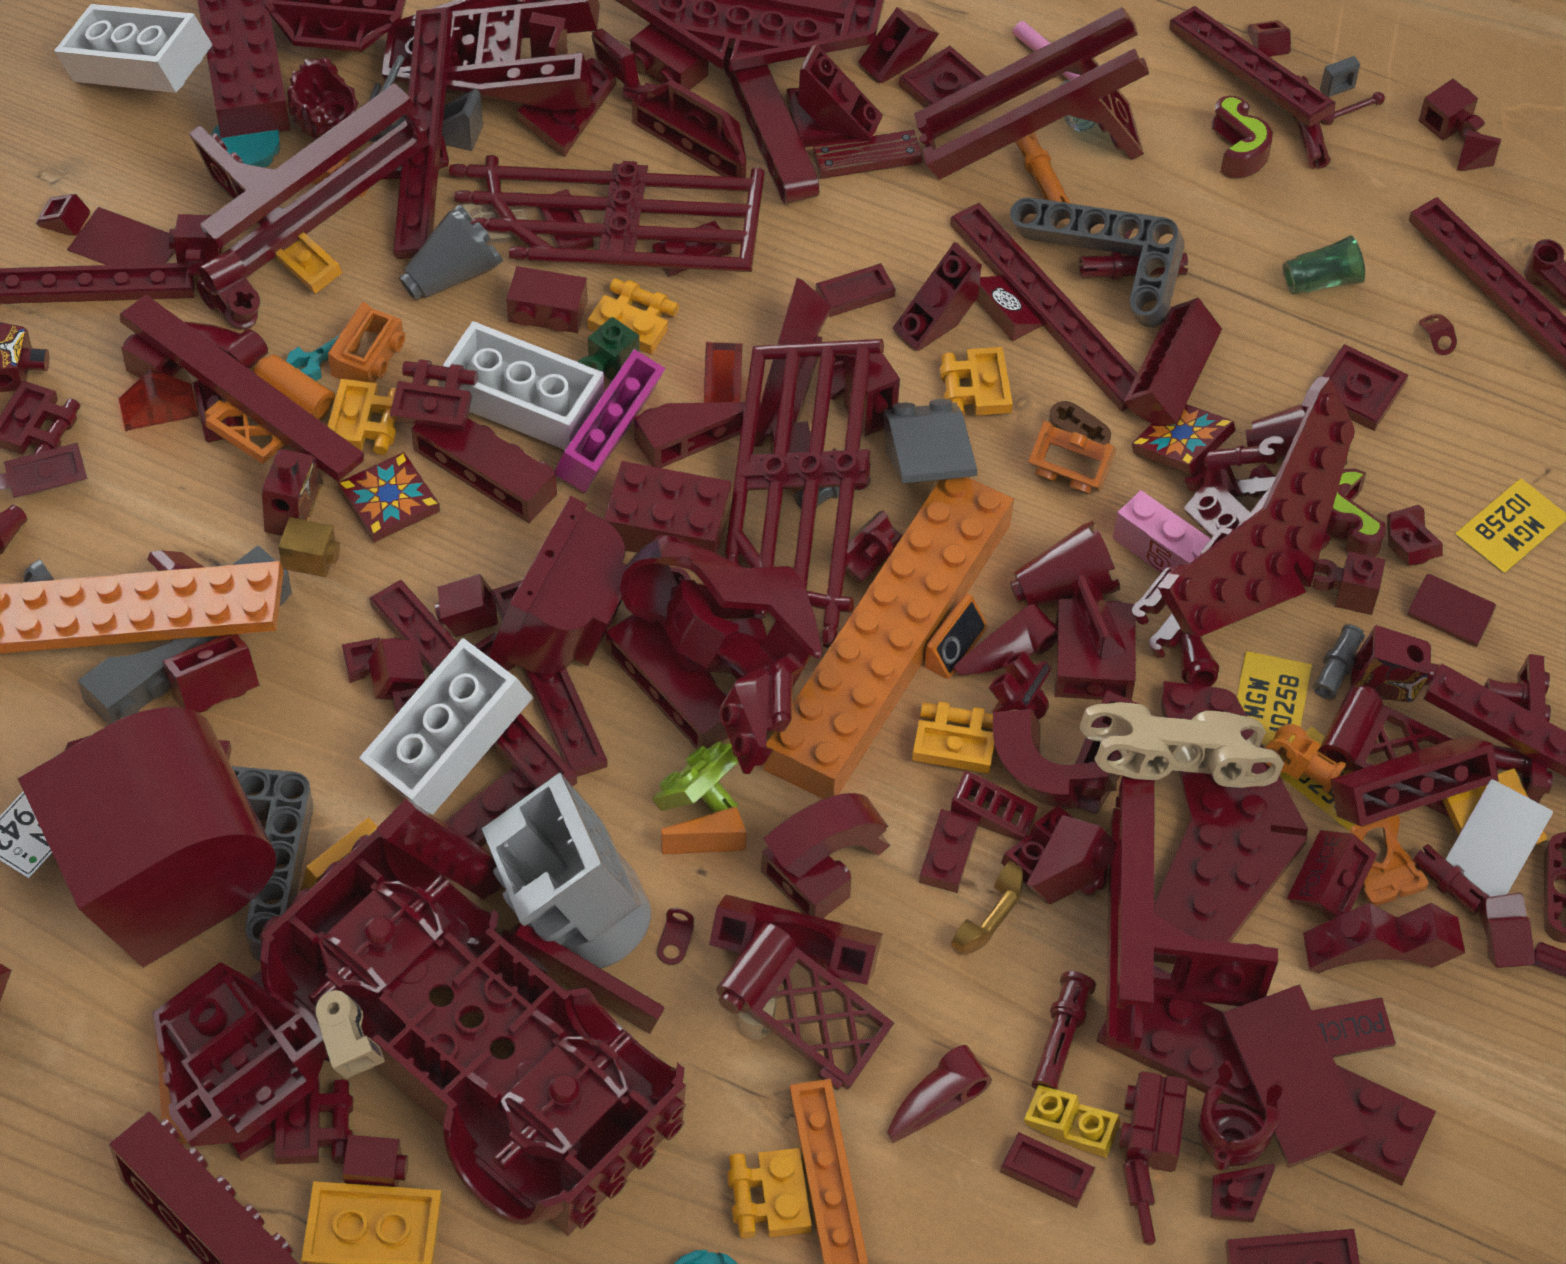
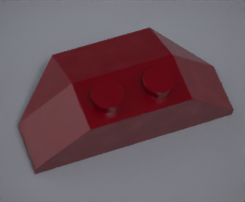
M266 0L265 7L270 11V16L293 46L362 52L401 22L406 0Z
M673 80L643 92L632 99V124L721 176L746 178L747 160L740 123L728 112Z

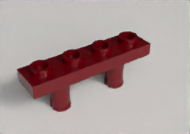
M1528 655L1517 674L1518 683L1497 681L1490 678L1485 682L1484 687L1544 720L1550 721L1551 707L1549 704H1546L1545 699L1550 684V674L1545 672L1544 656ZM1493 745L1497 769L1504 771L1515 769L1529 799L1539 803L1544 794H1549L1553 782L1552 771L1513 748Z

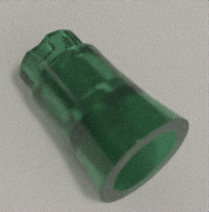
M1349 235L1333 244L1297 255L1295 259L1283 263V275L1291 294L1299 292L1310 293L1335 286L1364 283L1365 264L1356 239Z

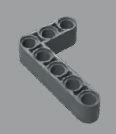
M1030 197L1019 199L1013 204L1010 210V217L1024 238L1140 256L1130 296V306L1139 322L1144 326L1156 327L1164 322L1169 312L1184 251V239L1173 220L1165 217ZM1037 214L1032 222L1023 223L1027 215ZM1070 219L1066 227L1056 228L1061 220ZM1104 224L1100 232L1096 234L1090 233L1093 226ZM1131 229L1139 230L1135 237L1131 239L1124 238L1127 231ZM1163 235H1173L1172 239L1168 243H1158L1159 239ZM1158 267L1165 268L1161 276L1157 278L1150 277L1154 269ZM1146 302H1157L1152 310L1148 312L1141 311Z
M232 766L258 819L267 820L265 833L275 851L276 865H287L281 869H274L266 886L250 902L246 921V936L253 958L260 962L262 946L259 938L263 927L274 916H281L292 906V902L297 896L313 814V799L310 783L307 777L301 773ZM261 792L258 795L249 796L250 793ZM295 795L300 796L296 799H287L288 797ZM284 830H294L288 834H281ZM272 899L280 900L278 903L275 904H266L268 901Z

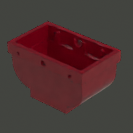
M572 496L569 497L507 608L488 655L489 658L505 666L507 662L539 674L560 672L570 666L574 660L589 666L623 600L620 585L627 564L623 563L625 546L618 531L605 520L586 510V503Z

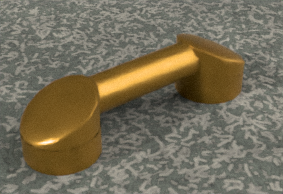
M1011 861L1005 865L994 885V889L1003 894L980 926L968 919L960 925L951 942L953 949L962 954H970L981 949L990 941L1015 904L1019 902L1023 884V869Z

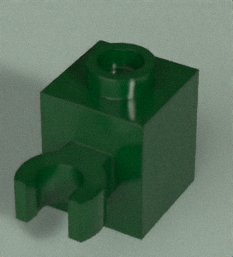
M611 317L588 337V356L581 358L578 363L603 372L605 377L613 381L632 351L635 349L640 352L639 335L614 317Z

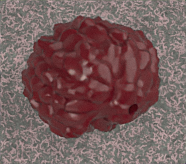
M327 57L312 60L305 59L304 64L300 65V70L292 73V77L289 79L291 86L287 90V96L289 97L287 106L292 121L299 125L303 133H306L307 136L312 137L314 140H317L357 111L356 109L359 105L355 97L354 88L348 86L344 79L338 75L339 70Z

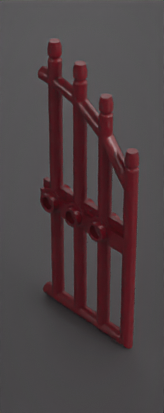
M487 155L485 165L469 164L465 166V164H453L449 167V175L456 178L467 176L473 179H486L487 191H456L454 201L460 204L469 205L473 203L474 205L492 206L499 218L487 220L486 218L478 217L473 218L470 223L474 225L476 222H479L485 230L490 232L511 233L529 247H511L509 249L510 259L517 261L528 259L529 261L752 272L765 175L762 168H753L750 178L648 173V165H637L636 161H623L621 164L613 163L612 171L499 166V158L495 155ZM500 180L610 186L608 197L501 192ZM645 187L741 191L748 192L747 204L644 199ZM509 207L605 211L603 224L516 219ZM641 213L745 218L743 230L639 225ZM537 235L601 238L599 250L563 249L552 247ZM637 240L741 245L740 257L635 252Z
M883 339L760 345L752 347L724 555L726 559L739 564L737 558L741 554L750 568L774 567L783 490L804 488L794 570L804 584L811 607L825 609L823 621L825 629L822 631V645L825 648H829L837 637L838 632L836 629L839 626L840 612L852 613L854 609L853 598L842 597L855 486H866L867 478H869L870 450H859L871 354L884 352ZM856 355L845 448L839 451H824L835 356ZM820 357L809 452L788 453L800 358ZM785 359L773 454H753L765 360ZM819 487H840L826 595L807 590ZM749 490H768L760 554L743 532ZM753 609L754 617L759 619L765 618L768 612L767 610Z

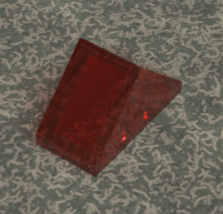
M706 342L704 403L741 402L743 343Z
M149 369L118 398L125 431L198 417L191 383L153 369Z

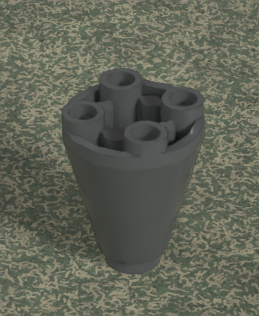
M460 204L445 215L404 268L405 273L399 277L404 288L415 300L422 296L427 298L491 271L503 262L497 250L491 244L489 246L486 244L491 239L486 230L479 222L472 225L470 223L472 221L470 215Z

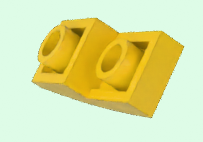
M1038 1085L1024 1118L1026 1125L1057 1141L1105 1158L1108 1156L1121 1124L1119 1114L1082 1105L1079 1103L1078 1095Z

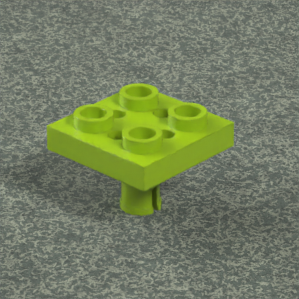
M720 741L710 748L706 749L705 746H701L686 758L688 765L680 773L674 771L659 783L661 790L652 798L661 811L691 805L700 798L704 800L713 813L731 807H738V803L732 799L719 782L738 763L737 757L733 754L731 743L722 744Z

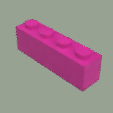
M634 349L564 451L554 471L556 475L586 493L633 423L634 417L639 414L655 390L666 368Z

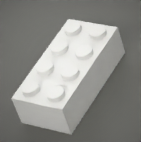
M91 4L54 52L73 82L177 93L195 67L202 61L212 43L193 13Z
M472 321L443 364L445 367H450L451 364L463 365L464 369L478 372L477 384L475 386L462 384L459 389L470 391L472 395L469 412L566 450L604 394L603 372ZM438 381L439 387L445 388L446 382Z
M462 638L359 759L377 777L402 797L409 799L433 815L533 697L515 676Z

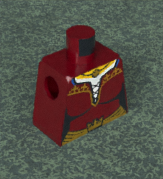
M0 322V392L16 391L23 380L26 381L28 370H48L49 350L32 348L28 330L23 326Z
M285 449L277 451L262 488L265 532L283 536L289 517L309 521L323 486L316 458L312 455ZM285 501H286V502L288 503V505H289V509H288V510H285V506H284Z
M1375 625L1353 659L1355 665L1350 673V688L1368 686L1376 690L1382 700L1411 702L1414 701L1424 685L1429 686L1436 669L1440 665L1431 663V645L1428 641Z

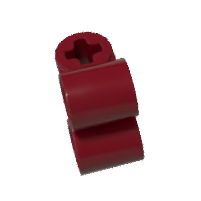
M229 249L199 266L198 271L202 280L198 281L196 285L204 303L211 310L218 308L228 324L235 329L245 330L254 326L258 319L260 297L246 279V268L237 253Z

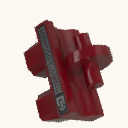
M884 510L873 516L849 539L845 574H850L856 583L862 582L884 560L888 559L903 536L892 526Z
M1022 651L1005 661L1002 667L1007 673L998 676L988 687L998 700L992 713L1031 709L1036 718L1041 719L1049 709V701L1040 688L1052 668L1046 660L1034 665L1025 651Z

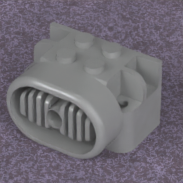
M561 773L555 775L482 828L497 865L493 869L494 875L506 889L502 893L505 901L517 914L520 923L524 927L527 924L532 927L542 940L548 942L555 941L599 968H605L619 962L641 942L650 924L651 905L639 878L630 864L617 851L607 828L599 816Z

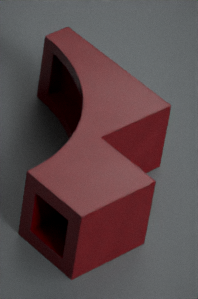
M1367 903L1303 933L1309 969L1318 974L1338 966L1369 960H1404L1433 968L1465 954L1459 918L1433 903H1428L1398 918L1371 903Z

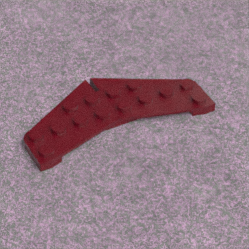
M885 0L615 1L721 70L724 66L728 48H733L729 71L807 57L811 47L816 44L825 53L869 45L876 38Z
M1318 377L1308 389L1301 405L1305 415L1275 481L1244 522L1190 564L1178 565L1158 585L1157 588L1185 634L1204 636L1307 593L1304 586L1311 587L1349 448L1355 435L1352 420L1330 377Z
M1169 681L1163 682L1161 695L1163 717L1192 720L1193 717L1203 711L1229 712L1247 717L1236 695L1227 689ZM1254 730L1241 731V736L1247 740L1252 736ZM1266 762L1254 763L1251 772L1261 774L1270 767ZM1179 771L1190 815V823L1154 903V914L1194 938L1205 940L1218 939L1222 942H1231L1306 845L1308 828L1280 776L1276 782L1266 786L1238 788L1218 785L1211 774ZM1154 953V962L1175 964L1177 955Z

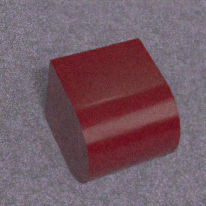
M162 707L129 715L109 724L18 778L78 909L143 968L238 912L261 892L274 872L276 865L275 851L209 721L202 714L194 710L181 707Z

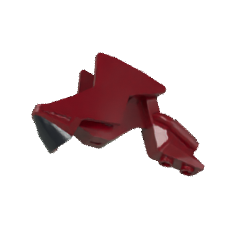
M658 535L654 541L644 546L627 564L620 585L623 602L632 614L652 624L657 620L662 625L685 670L731 673L738 679L721 705L719 715L721 724L724 726L731 742L733 754L737 757L743 774H750L754 766H761L766 763L772 753V748H767L766 746L767 731L785 732L791 722L793 686L811 656L818 659L821 658V642L815 615L806 589L792 567L745 568L709 550L682 541L677 536ZM670 566L686 568L694 572L708 588L721 608L767 610L776 620L768 635L766 634L762 619L755 617L728 621L715 616L695 580H681L678 585Z

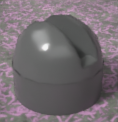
M41 559L30 564L23 575L24 582L54 580Z

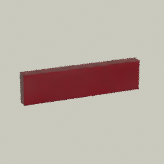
M521 925L513 938L511 945L538 968L574 989L587 988L592 992L600 1005L649 1034L665 1009L663 1005L559 943L542 940L535 930L528 925L525 927Z

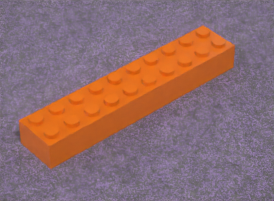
M968 477L939 480L793 702L792 720L785 732L774 731L766 743L767 748H772V753L766 763H764V771L822 799L840 794L924 662L927 643L963 595L967 594L1011 525L1014 498Z

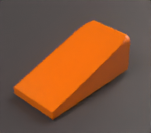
M731 807L662 828L661 851L662 854L740 851L746 849L747 833L737 807Z

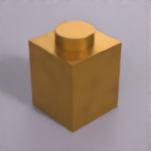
M289 517L278 547L281 565L286 570L326 578L330 565L337 563L340 554V542H337L335 539L334 526Z

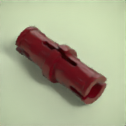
M1430 844L1423 847L1424 852L1420 849L1412 860L1416 863V866L1438 884L1437 889L1442 894L1449 893L1470 914L1475 915L1478 913L1479 910L1477 908L1480 909L1483 900L1490 897V895L1464 875L1463 868L1459 865L1453 866L1435 851Z

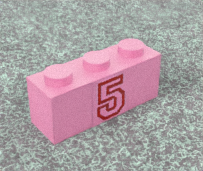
M1142 490L1117 512L1113 533L1115 541L1160 573L1168 566L1190 564L1200 556V552L1207 542L1211 540Z

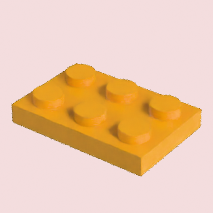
M313 1181L301 1263L434 1264L442 1202L441 1190Z

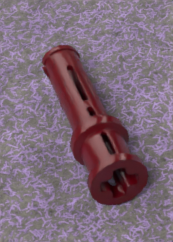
M1066 971L1061 975L1060 983L1062 988L1058 1000L1052 1003L1050 1009L1053 1022L1044 1045L1035 1078L1031 1084L1035 1090H1037L1038 1085L1058 1090V1084L1068 1058L1076 1028L1085 1023L1087 1017L1085 1007L1089 995L1095 992L1097 986L1091 977L1083 973Z

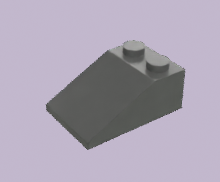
M948 399L932 400L926 406H915L913 403L904 402L894 404L893 409L883 410L885 452L902 483L977 476V467L963 413L957 403H952Z

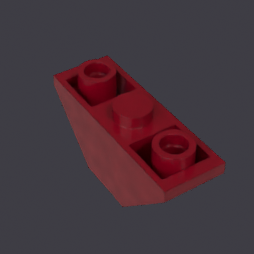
M817 44L813 45L800 69L798 104L821 128L864 141L871 140L883 114Z
M954 242L895 323L893 329L915 350L920 351L958 326L978 298L982 264L960 244Z

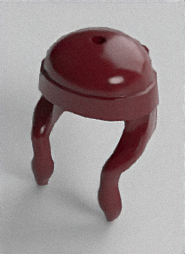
M1229 1060L1224 1061L1219 1067V1078L1205 1093L1198 1123L1201 1143L1211 1156L1212 1165L1218 1170H1224L1228 1166H1245L1258 1159L1264 1153L1279 1123L1277 1100L1283 1093L1281 1081L1271 1085L1268 1089L1265 1121L1258 1114L1247 1108L1234 1104H1217L1230 1079L1233 1077V1068Z

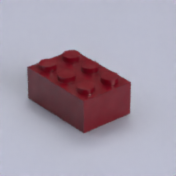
M621 461L604 520L618 531L623 539L625 551L638 553L644 546L654 541L658 535H671L718 555L731 509V481Z

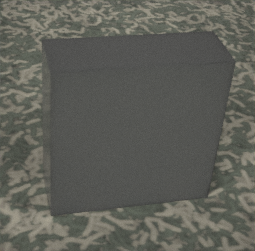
M1352 56L1325 66L1320 91L1324 95L1331 97L1355 88L1360 68V62L1356 57Z

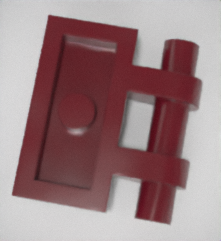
M419 359L418 362L404 361L402 375L413 377V382H397L390 411L391 419L397 422L465 431L472 395L470 391L459 389L462 384L475 386L477 384L478 372L464 369L463 365L451 364L450 367L432 365V361ZM430 379L446 382L445 388L427 384Z
M23 380L0 415V447L24 455L30 444L38 446L33 454L60 447L61 437L77 421L76 414L81 407L80 403L70 398L63 407L56 405L58 401L56 391ZM46 419L53 421L48 431L40 429Z
M318 1078L314 1090L276 1118V1165L319 1163V1147L332 1148V1162L344 1163L348 1135H353V1131L349 1129V1114L353 1112L354 1098L349 1094V1081L344 1079L335 1080L333 1082V1093L320 1094V1081ZM320 1112L332 1113V1128H320Z

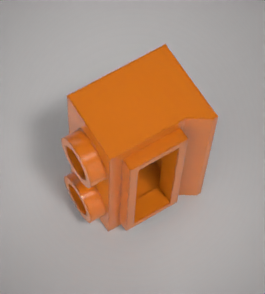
M362 301L328 352L331 376L338 379L375 383L378 378H383L388 369L389 360L395 352H400L405 342L406 334L403 332L402 319L373 309ZM365 331L378 333L379 335L364 358L351 354V352L357 353L359 350L360 338Z
M1043 421L1028 463L1036 467L1035 475L1054 482L1057 476H1061L1071 480L1069 487L1090 494L1092 488L1101 491L1117 450L1108 443L1106 445L1089 440L1082 434L1070 433L1054 427L1047 421ZM1052 444L1101 462L1095 479L1044 461L1050 445Z

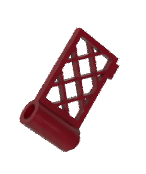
M1356 686L1348 690L1318 752L1336 763L1341 761L1345 763V771L1351 769L1357 771L1373 766L1366 762L1369 754L1384 751L1387 759L1391 760L1397 758L1393 751L1394 748L1409 745L1413 753L1421 750L1418 745L1420 742L1429 741L1437 745L1453 739L1385 706L1378 692L1373 688ZM1387 720L1401 727L1405 737L1389 741L1383 728L1385 721ZM1377 738H1378L1379 741H1380V743L1375 744V742H1376V740H1377ZM1442 800L1425 805L1450 818Z
M763 923L716 988L720 996L718 1001L726 1010L734 1014L744 1012L751 1015L821 1069L817 1076L822 1080L831 1079L832 1087L836 1091L841 1086L845 1089H849L894 1025L892 1020L798 949L794 940L784 930L770 923ZM795 963H798L809 972L812 987L792 989L789 972ZM819 980H820L822 983H824L825 985H824V986H820ZM783 982L784 990L776 991ZM834 991L842 997L844 1012L825 1014L821 993ZM813 994L817 1016L798 1018L794 996ZM786 997L789 1019L776 1020L765 1012L763 1008L772 998ZM852 1006L855 1007V1008H856L857 1010H859V1011H853V1010H852ZM866 1016L880 1027L873 1038L858 1040L854 1018ZM846 1019L850 1041L830 1043L827 1021ZM818 1022L822 1044L809 1046L801 1039L799 1024ZM790 1025H791V1030H792V1032H791L789 1029H787L785 1026H790ZM867 1045V1047L861 1054L859 1046ZM851 1047L854 1065L848 1074L834 1065L833 1049ZM817 1051H824V1056Z

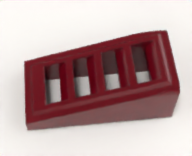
M965 771L953 796L950 811L979 819L978 826L1021 841L1030 830L1038 811V806L976 774ZM969 795L975 796L974 802L967 800ZM984 800L991 802L988 810L982 808ZM1000 806L1006 808L1002 818L996 815ZM1015 811L1022 813L1017 825L1011 823Z

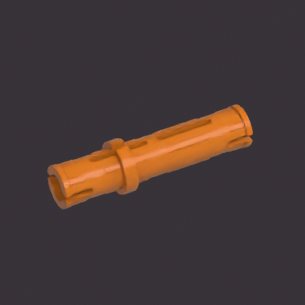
M1035 132L1015 141L1024 157L1023 165L1026 171L1034 177L1044 199L1070 203L1056 173L1049 162L1051 157L1048 151L1040 145Z

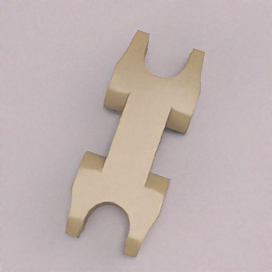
M1119 702L1096 704L1086 708L1079 725L1082 734L1088 739L1101 742L1098 753L1094 758L1097 765L1107 773L1133 779L1159 780L1173 770L1207 773L1212 775L1218 785L1245 788L1266 786L1276 782L1284 765L1281 757L1275 751L1260 748L1266 730L1258 720L1229 712L1203 711L1193 717L1192 720L1155 717L1151 715L1149 709L1144 705ZM1108 716L1112 718V723L1109 727H1091L1093 721L1098 717ZM1254 730L1252 736L1247 740L1241 736V731ZM1118 750L1121 753L1122 758L1120 760H1107L1111 752ZM1254 763H1272L1270 768L1264 773L1255 774L1251 772Z

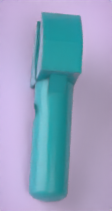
M340 335L313 352H304L298 346L289 352L286 362L295 368L304 366L305 368L300 369V371L317 381L322 378L320 364L329 359L328 352Z

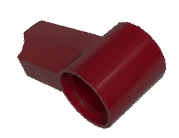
M1542 239L1534 245L1524 267V276L1534 285L1545 286L1566 306V261L1564 260V249L1556 241Z

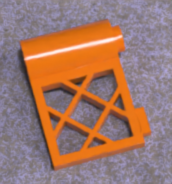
M276 354L263 357L254 368L256 375L319 421L324 419L331 410L335 400V393ZM218 400L205 412L207 428L262 464L267 462L278 450L286 445V443L261 425L248 426L247 415L228 401L224 403ZM230 416H243L244 426L228 427L221 421ZM271 435L272 441L261 449L250 441V436Z

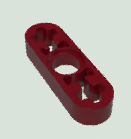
M1561 832L1551 837L1544 853V929L1553 940L1566 943V928L1562 927V922L1558 920L1562 908H1566V895L1559 893L1553 884L1557 880H1566V867H1560L1562 864V852L1559 851L1561 847L1566 848V832Z

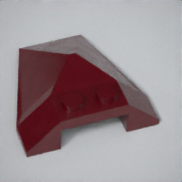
M222 962L218 963L153 1012L159 1053L163 1057L166 1071L163 1073L164 1083L169 1089L171 1104L168 1105L169 1113L191 1147L245 1142L314 1090L327 1054L319 1024L308 1010L301 1006L299 1008L294 1006L274 991L270 995L267 994L265 989L260 987L256 981Z

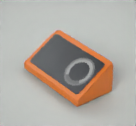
M968 593L963 595L926 645L925 668L945 679L952 677L954 674L953 666L972 650L987 629L986 621L972 595Z

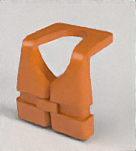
M1398 814L1361 827L1354 825L1350 828V833L1357 836L1362 842L1365 835L1372 829L1378 827L1383 829L1384 843L1387 848L1386 858L1383 863L1374 861L1361 888L1364 889V897L1368 903L1376 907L1396 900L1398 895L1402 898L1427 890L1429 884L1421 870L1418 871L1416 869V863L1412 861L1411 857L1397 841L1400 816Z

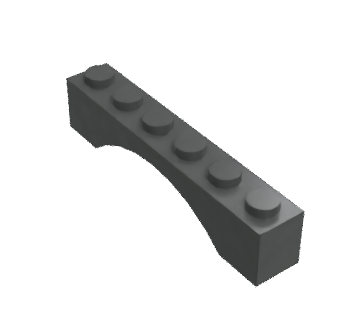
M258 545L232 565L274 562L276 560ZM284 568L280 606L292 594L289 573ZM220 636L174 639L149 651L128 656L108 657L78 680L83 701L108 725L138 713L142 707L154 698L163 696L170 688L163 660Z

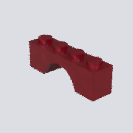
M727 894L716 908L709 941L710 946L742 953L763 923H770L784 930L794 940L798 949L837 978L868 985L875 972L883 933Z

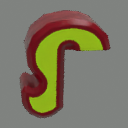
M1231 95L1223 96L1217 100L1215 105L1216 116L1212 121V129L1232 145L1224 153L1220 173L1228 177L1243 178L1258 172L1268 162L1273 131L1268 123L1261 118L1248 115L1250 106L1245 100Z
M1356 468L1344 469L1326 532L1332 537L1347 539L1344 547L1347 553L1350 551L1375 557L1381 550V543L1386 532L1385 522L1353 501L1362 490L1366 472Z

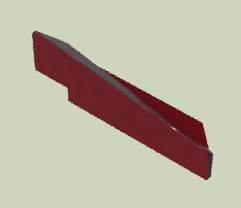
M796 278L778 344L822 342V337L818 336L831 312V304L800 278ZM818 357L800 358L792 423L799 421ZM773 359L759 406L755 447L763 445L764 439L771 436V426L777 425L785 359Z

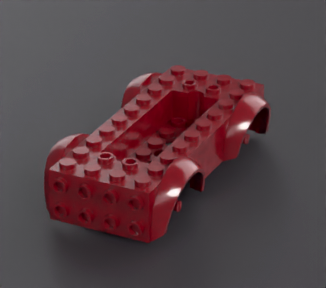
M377 829L370 835H363L355 842L351 853L341 862L335 861L329 865L318 883L311 889L306 888L302 890L285 913L281 916H274L263 927L260 934L262 946L260 964L265 992L270 995L274 991L298 1008L299 1006L303 1007L312 1014L317 1022L316 1006L320 998L327 992L334 990L345 993L363 1011L361 1028L364 1037H369L380 1046L385 1062L374 1067L443 1127L445 1147L457 1175L470 1193L483 1206L498 1217L513 1224L529 1225L550 1220L567 1236L577 1227L580 1229L585 1228L598 1212L596 1207L606 1197L609 1199L616 1197L626 1185V1177L635 1168L643 1169L656 1153L654 1148L664 1138L668 1141L673 1139L683 1127V1114L686 1107V1085L683 1083L685 1068L678 1062L676 1068L669 1066L642 1046L608 1014L587 988L565 991L495 932L499 914L496 911L492 910V913L483 910L456 889L438 871L387 841ZM439 986L449 988L454 994L452 1002L444 1007L435 1006L429 1000L430 992ZM474 1012L481 1015L484 1020L476 1028H467L460 1023V1019L466 1013ZM498 1039H508L514 1044L515 1051L507 1059H497L490 1052L491 1044ZM327 1053V1054H326V1057H325V1060L328 1061V1062H330V1059H329V1056H328V1053Z

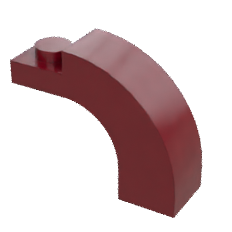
M1031 709L993 712V738L997 753L1017 785L1032 798L1054 807L1059 805L1061 808L1078 809V794L1087 797H1099L1104 795L1105 792L1117 791V775L1103 771L1097 763L1062 765L1045 759L1041 755L1040 722Z
M858 793L840 794L818 801L792 815L763 838L782 867L799 878L822 859L842 848L861 845L879 856L890 847V844L882 835L889 826L868 797Z

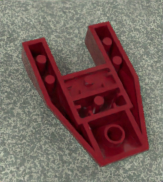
M454 0L434 7H449L453 13L446 93L462 96L477 89L481 93V99L556 111L590 107L593 81L583 53L520 59L522 39L530 38L529 21L533 12L566 18L567 34L598 31L600 10L598 0ZM416 14L401 19L400 23L387 32L382 68L383 79H387L397 57L402 55L404 60L395 81L409 84Z

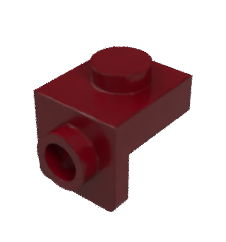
M1420 505L1390 512L1387 515L1388 546L1408 566L1424 564L1428 560L1443 556V543L1425 527L1424 508Z

